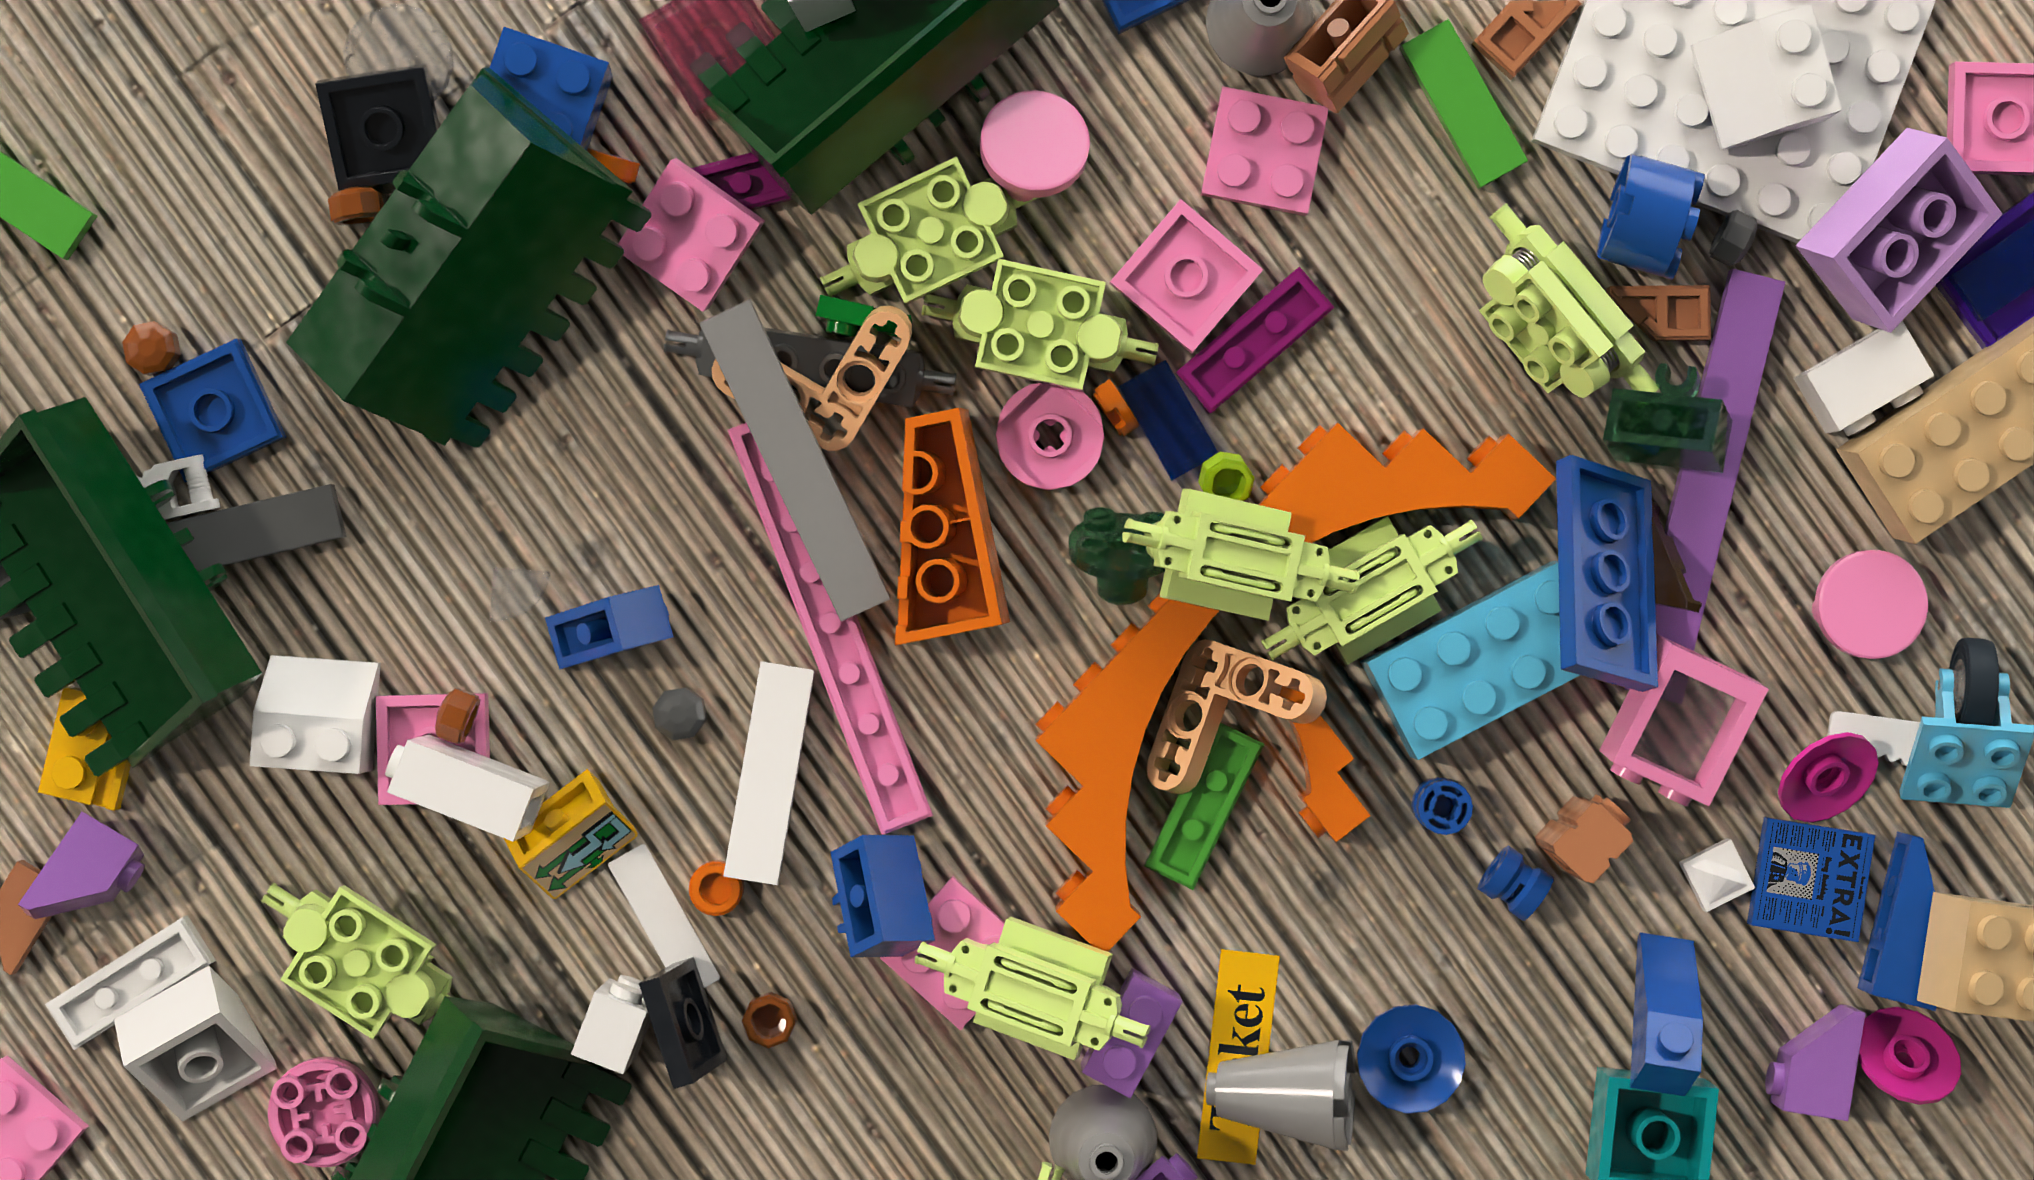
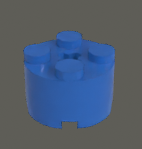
M1628 155L1623 162L1612 190L1610 200L1613 202L1608 219L1604 218L1597 246V257L1614 264L1673 280L1682 256V248L1678 247L1680 239L1690 241L1698 223L1700 209L1692 207L1691 204L1695 205L1699 199L1705 174L1645 156Z

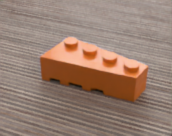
M954 408L905 418L902 482L904 498L902 521H900L901 563L897 589L899 606L895 646L1009 623L1010 617L969 409Z

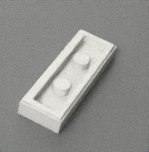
M187 915L45 1005L73 1050L113 1027L115 1025V1018L211 965L216 960Z

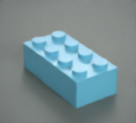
M1550 561L1360 661L1411 758L1420 760L1580 676L1579 674L1561 670L1558 561Z

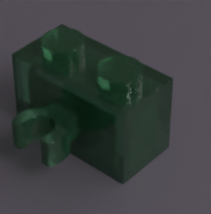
M1661 363L1655 374V381L1661 393L1613 388L1603 441L1615 460L1723 473L1733 420L1723 400L1694 397L1699 391L1701 384L1700 375L1695 366H1689L1686 380L1682 384L1675 386L1669 384L1671 370L1668 364Z

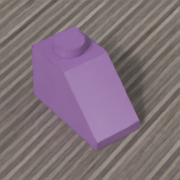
M81 812L18 905L27 915L34 919H39L114 901L120 890L126 893L129 892L140 878L145 867L140 862L144 854L138 844L86 813Z
M1840 1004L1778 1049L1777 1061L1770 1062L1766 1073L1765 1089L1766 1093L1771 1095L1770 1102L1782 1111L1848 1121L1865 1012L1849 1005Z

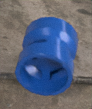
M1436 777L1427 779L1417 787L1412 797L1411 806L1417 821L1437 834L1449 835L1459 832L1467 825L1472 816L1473 805L1469 793L1463 786L1446 778Z
M1508 845L1498 853L1488 866L1477 889L1491 899H1502L1507 903L1509 912L1525 921L1534 913L1548 894L1554 882V877L1540 867L1531 868L1526 865L1523 855Z

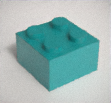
M1597 1067L1585 1175L1590 1180H1709L1719 1088L1705 1078H1697L1686 1096L1630 1088L1631 1070Z

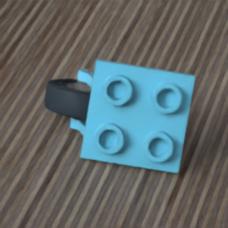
M1962 638L1954 648L1949 669H1939L1940 679L1935 682V717L1922 716L1899 790L1900 799L2010 808L2034 740V725L2012 723L2009 700L2010 678L2007 673H1999L1998 657L1994 643L1981 638Z

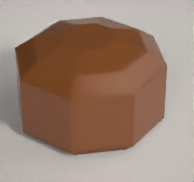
M370 187L346 188L328 198L331 221L337 225H356L372 222L384 206L382 194Z
M155 321L133 325L122 342L126 363L148 376L161 374L172 369L181 356L177 334Z
M460 688L449 692L437 712L435 723L437 737L455 744L465 742L479 710L481 701L479 696Z
M773 992L753 998L742 1019L748 1039L768 1049L787 1042L797 1022V1016L791 1001Z

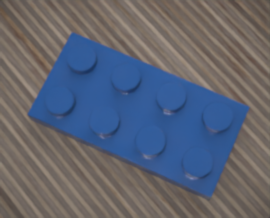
M1569 455L1556 461L1561 670L1640 692L1657 688L1658 667L1651 480L1584 458Z

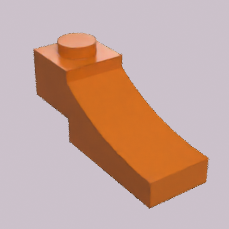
M1285 686L1281 687L1278 695L1302 704L1305 699V694L1301 691ZM1321 715L1313 722L1307 724L1289 721L1301 752L1306 781V790L1298 795L1306 807L1298 813L1317 838L1327 833L1332 840L1337 842L1371 816L1338 774V771L1354 760V757Z

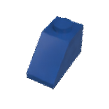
M659 585L610 596L545 617L559 670L674 637L669 622V612L664 603Z

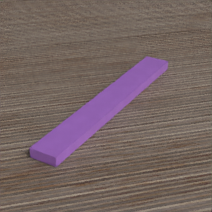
M1737 269L1728 271L1664 529L1665 534L1673 538L1685 566L1686 573L1683 576L1695 601L1702 603V607L1699 613L1655 605L1656 636L1659 634L1693 651L1785 286V281ZM1674 670L1660 699L1681 703L1688 676Z

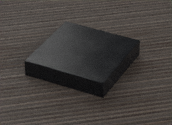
M427 64L318 80L315 83L339 191L350 187H367L393 183L399 171H409L439 129Z
M694 957L675 962L639 983L673 1089L695 1083L728 1060Z

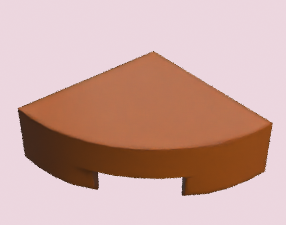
M1108 379L1094 389L1092 397L1120 436L1123 435L1125 437L1139 427L1136 417L1111 379Z

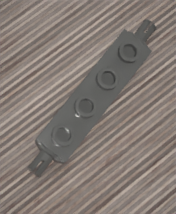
M764 328L779 361L824 388L852 343L849 340ZM667 329L665 336L667 342L664 344V352L696 356L698 375L712 377V366L715 356L702 329L699 335ZM874 344L869 354L879 359L884 346ZM862 345L857 349L858 351L867 352ZM906 349L876 402L913 407L922 391L954 396L955 385L950 384L956 383L957 373L926 370L922 352ZM879 359L884 366L888 365L889 361ZM853 365L845 371V382L853 391L866 392L875 385V376L866 366Z

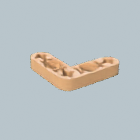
M880 306L871 311L825 388L781 363L790 384L800 394V405L804 414L809 406L811 397L819 401L814 412L825 418H830L834 412L843 416L841 426L847 431L836 430L831 436L823 431L825 422L811 413L808 422L821 449L839 451L852 442L905 353L912 335V323L907 314L901 309L893 306ZM890 320L897 324L895 334L901 340L898 342L894 339H889L879 356V359L889 361L888 365L884 366L879 359L869 354L878 336V331L872 326L874 324L884 326ZM862 345L867 352L858 351L857 349ZM715 358L712 366V379L718 389L735 399ZM853 365L866 366L875 376V385L866 392L853 391L845 382V371Z
M1206 639L1196 642L1189 648L1184 657L1148 757L1146 769L1151 784L1160 790L1174 794L1190 792L1197 785L1229 699L1295 723L1307 724L1317 719L1325 708L1327 695L1324 685L1312 675L1222 643ZM1208 659L1218 662L1214 673L1205 670V664ZM1260 667L1264 675L1263 685L1256 694L1248 696L1244 686L1245 678L1253 668ZM1285 686L1305 693L1303 703H1295L1278 696L1281 687ZM1196 687L1208 689V696L1195 692ZM1199 703L1202 709L1201 721L1194 730L1188 732L1184 727V713L1189 706ZM1177 739L1191 742L1189 749L1176 744ZM1171 761L1181 765L1178 775L1168 771Z

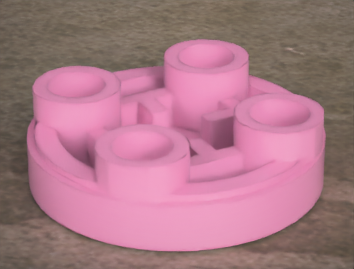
M1036 90L1014 93L998 102L985 118L980 137V154L987 172L995 182L1007 190L1011 198L1023 202L1030 201L1033 198L1052 196L1070 187L1083 173L1090 148L1088 128L1078 110L1068 101L1055 94Z
M1881 550L1856 551L1833 563L1822 576L1812 604L1813 617L1829 642L1848 655L1866 659L1886 658L1906 649L1920 634L1928 612V596L1918 572L1903 558Z
M326 1056L308 1059L287 1071L274 1084L268 1105L269 1127L276 1143L281 1148L282 1155L288 1161L312 1167H332L345 1163L355 1157L368 1145L370 1138L367 1136V1133L373 1123L378 1124L380 1116L378 1095L369 1077L359 1067L349 1061Z

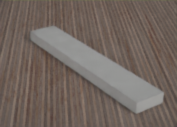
M751 299L700 322L701 329L840 621H844L889 600L890 594Z

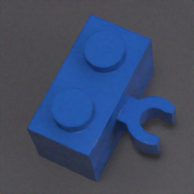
M861 835L830 852L838 893L832 898L833 906H841L844 921L843 924L837 926L838 933H846L851 958L902 957L917 950L923 941L927 944L935 941L932 916L928 907L922 868L914 835Z

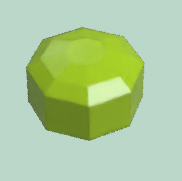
M1220 451L1203 462L1198 483L1203 492L1245 501L1250 498L1255 477L1241 455Z

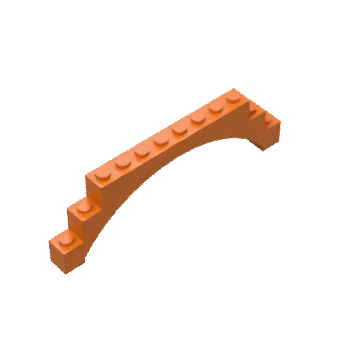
M1336 423L1328 431L1321 425H1318L1297 447L1304 456L1290 471L1281 464L1260 486L1267 495L1257 505L1291 512L1288 532L1304 535V542L1313 543L1333 532L1374 518L1413 510L1456 507L1500 510L1510 520L1519 519L1556 478L1510 434L1500 436L1497 441L1490 435L1486 437L1467 457V460L1473 465L1467 470L1424 428L1417 430L1412 436L1404 430L1382 452L1388 459L1383 466L1339 423ZM1160 593L1148 604V607L1154 614L1145 624L1138 628L1131 622L1111 643L1110 646L1117 653L1102 668L1096 662H1093L1074 682L1073 686L1079 693L1066 707L1058 701L1055 702L1035 724L1042 731L1035 738L1036 742L1081 784L1075 791L1067 785L1045 808L1052 815L1045 822L1046 827L1090 868L1085 875L1076 870L1057 889L1055 894L1061 900L1056 904L1055 910L1089 944L1107 952L1141 918L1140 912L1130 903L1126 871V816L1132 776L1144 733L1163 689L1184 654L1213 617L1220 611L1159 597Z

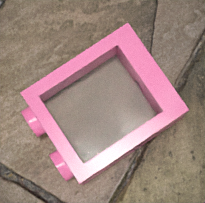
M1657 634L1658 687L1644 692L1633 689L1629 690L1599 751L1613 762L1610 771L1630 782L1640 785L1645 777L1661 784L1658 792L1674 802L1688 807L1691 799L1710 806L1769 689L1741 672Z

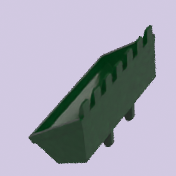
M767 0L761 5V10L781 32L776 38L765 46L745 23L740 22L726 34V40L746 62L729 76L709 52H705L690 65V69L711 93L703 100L707 106L737 135L788 196L812 215L887 151L901 165H908L914 160V154L902 138L926 118L935 128L939 127L946 121V118L938 108L961 88L973 101L978 103L985 100L990 95V92L978 74L1060 5L1058 0H852L856 11L808 32H805L787 0Z
M489 67L481 69L409 171L402 170L396 175L393 180V185L396 189L352 250H343L336 262L339 269L286 342L344 402L417 431L427 439L444 446L450 438H453L474 448H479L491 432L488 426L468 416L475 404L478 402L504 413L517 398L515 391L494 380L501 369L507 367L522 375L532 377L543 363L541 355L521 344L529 331H534L556 342L561 339L570 327L568 319L547 308L555 296L559 294L578 304L585 305L596 292L597 286L595 283L574 271L583 258L586 257L611 269L624 254L622 246L601 235L611 220L635 232H639L652 216L649 209L629 198L633 192L631 188Z
M83 397L40 412H36L33 409L20 414L0 438V563L11 579L0 587V618L26 603L36 620L9 638L13 649L20 658H26L51 642L61 657L59 661L34 678L44 697L50 698L75 681L87 699L60 716L59 720L68 735L76 737L99 721H102L111 735V739L85 756V761L93 774L99 777L125 760L129 761L132 768L146 761L164 745L242 697L262 674V671L210 592L226 581L228 578L226 570L221 563H217L198 572L182 548L192 542L194 537L187 527L173 534L158 511V508L175 496L171 484L168 480L164 479L144 488L87 398Z
M445 996L404 1076L393 1075L391 1081L383 1078L377 1087L378 1093L390 1103L379 1124L373 1123L367 1133L370 1141L358 1163L348 1162L345 1169L337 1166L331 1179L544 1180L548 1175L557 1180H584L590 1169L589 1165L560 1151L568 1134L597 1147L602 1146L611 1129L610 1124L581 1110L589 1093L619 1106L623 1105L632 1088V1084L603 1069L600 1065L571 1055L574 1044L494 1003Z

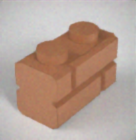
M1335 0L1284 57L1290 72L1293 73V78L1298 88L1332 112L1339 113L1389 57L1390 51H1394L1409 34L1404 21L1400 18L1401 14L1395 1Z
M1597 794L1591 800L1573 796L1557 812L1559 819L1557 821L1551 819L1535 836L1536 844L1566 873L1586 883L1590 882L1593 884L1611 866L1609 863L1610 857L1617 859L1633 842L1632 833L1625 828L1631 819L1607 797L1603 799Z

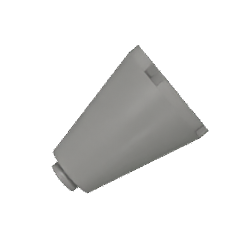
M1210 0L1206 16L1209 43L1219 59L1230 68L1232 67L1247 75L1256 77L1278 74L1287 69L1288 66L1284 60L1285 55L1314 24V13L1310 0Z
M1335 1040L1221 1061L1218 1064L1217 1073L1209 1072L1207 1075V1105L1215 1106L1217 1116L1333 1150L1348 1151V1145H1351L1355 1112V1090H1352L1351 1073H1355L1353 1042L1350 1040Z
M1090 1085L1073 1092L1058 1107L1049 1132L1050 1152L1054 1163L1065 1169L1063 1176L1067 1180H1136L1150 1167L1157 1148L1156 1126L1148 1107L1134 1093L1130 1099L1106 1085Z

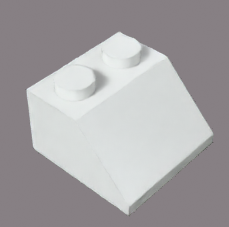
M1812 3L1753 20L1690 46L1720 151L1822 122L1842 111Z
M271 655L253 711L249 766L352 774L373 771L376 735V696L379 693L381 663Z
M210 966L205 967L114 1019L123 1067L181 1121L189 1119L277 1069L272 1054L238 994Z

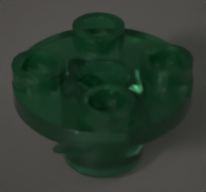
M1096 507L1084 513V521L1072 530L1068 540L1070 560L1083 572L1097 577V593L1104 601L1115 605L1135 604L1147 595L1148 578L1165 572V568L1153 566L1154 560L1147 553L1146 546L1129 542L1125 543L1122 539L1123 532L1144 536L1143 532L1125 529L1124 525L1127 519L1130 518L1153 525L1163 518V513L1146 512L1141 515L1115 513L1108 508Z

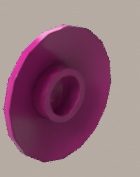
M1849 732L1828 735L1810 744L1791 761L1781 777L1778 789L1781 807L1793 819L1809 823L1827 820L1846 811L1863 797L1875 779L1879 765L1875 747L1864 736Z
M1901 1007L1878 1009L1865 1018L1858 1060L1864 1073L1879 1089L1897 1100L1917 1105L1937 1103L1954 1091L1961 1077L1960 1055L1952 1038L1938 1023L1918 1011Z

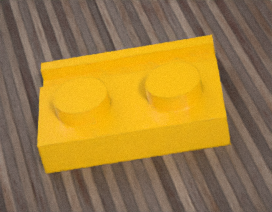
M67 686L62 690L38 793L88 805H97L108 810H120L131 764L128 760H125L99 777L93 774L85 761V756L112 737L102 721H99L76 737L68 735L59 720L60 716L87 698L80 688Z

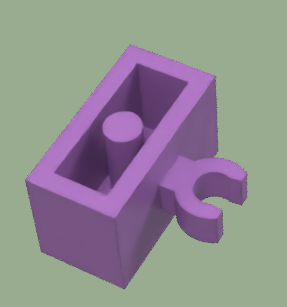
M1131 968L1118 992L1121 995L1122 1002L1120 1016L1151 1026L1149 1034L1146 1035L1148 1038L1144 1047L1140 1048L1135 1044L1112 1036L1100 1051L1089 1047L1081 1061L1082 1073L1130 1099L1183 1002L1178 992Z

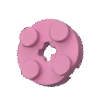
M1036 383L1022 388L1007 401L999 416L996 439L1002 463L1017 480L1027 486L1051 491L1070 487L1083 480L1093 470L1101 455L1104 433L1099 410L1084 392L1047 383ZM1044 422L1047 426L1051 427L1058 422L1062 425L1064 430L1059 437L1064 444L1060 449L1056 450L1054 447L1048 446L1042 450L1037 446L1036 442L1039 440L1040 434L1036 428L1039 424Z

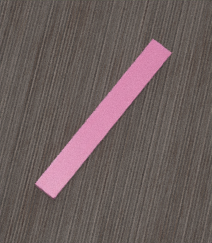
M747 423L728 429L881 834H887L933 816L858 616L854 615L844 621H840Z

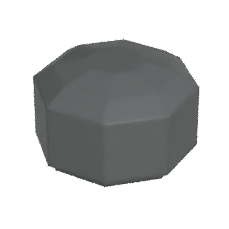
M1739 210L1731 211L1722 222L1712 241L1709 251L1710 257L1727 266L1740 262L1754 243L1757 220Z
M688 687L664 691L652 708L655 728L672 741L695 737L707 721L704 699Z

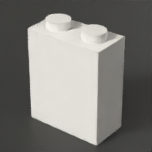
M429 734L408 739L405 747L397 745L390 757L385 776L392 778L387 793L512 842L531 833L550 782Z

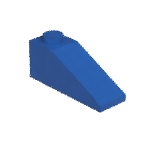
M1897 831L1857 988L1874 996L1936 1011V1006L1917 1001L1933 892H1935L1924 839L1921 837Z
M1640 932L1637 938L1630 1088L1686 1096L1701 1073L1703 1014L1694 941Z

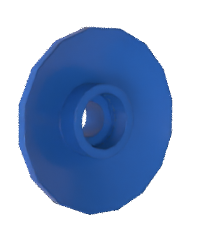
M1417 1004L1395 1006L1376 1016L1363 1032L1357 1050L1359 1076L1368 1093L1386 1108L1406 1114L1428 1112L1446 1102L1459 1087L1466 1066L1464 1043L1454 1024L1437 1010ZM1410 1046L1418 1050L1417 1061L1412 1065L1401 1064L1399 1054L1402 1049Z

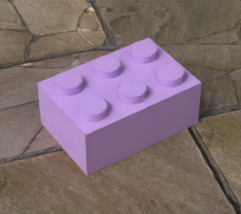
M1906 128L1795 246L1851 319L1891 333L1999 219L2002 212L1947 137Z

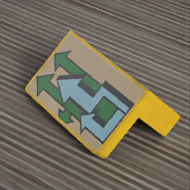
M586 769L542 803L531 833L514 842L505 838L504 840L518 868L552 899H557L634 840L638 833L635 827L613 806L599 779Z

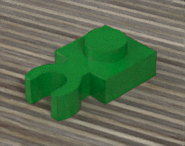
M820 295L815 316L819 321L827 323L826 332L855 338L866 317L876 308L870 305ZM907 314L909 320H910L911 323H912V320H913V318H911L912 316ZM890 320L884 326H878L877 324L872 326L878 333L899 338L895 334L897 324Z

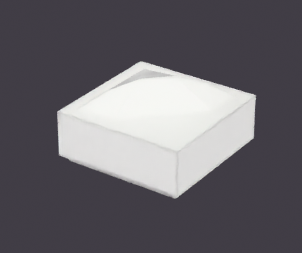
M1726 838L1679 862L1702 910L1705 912L1755 888L1731 839Z

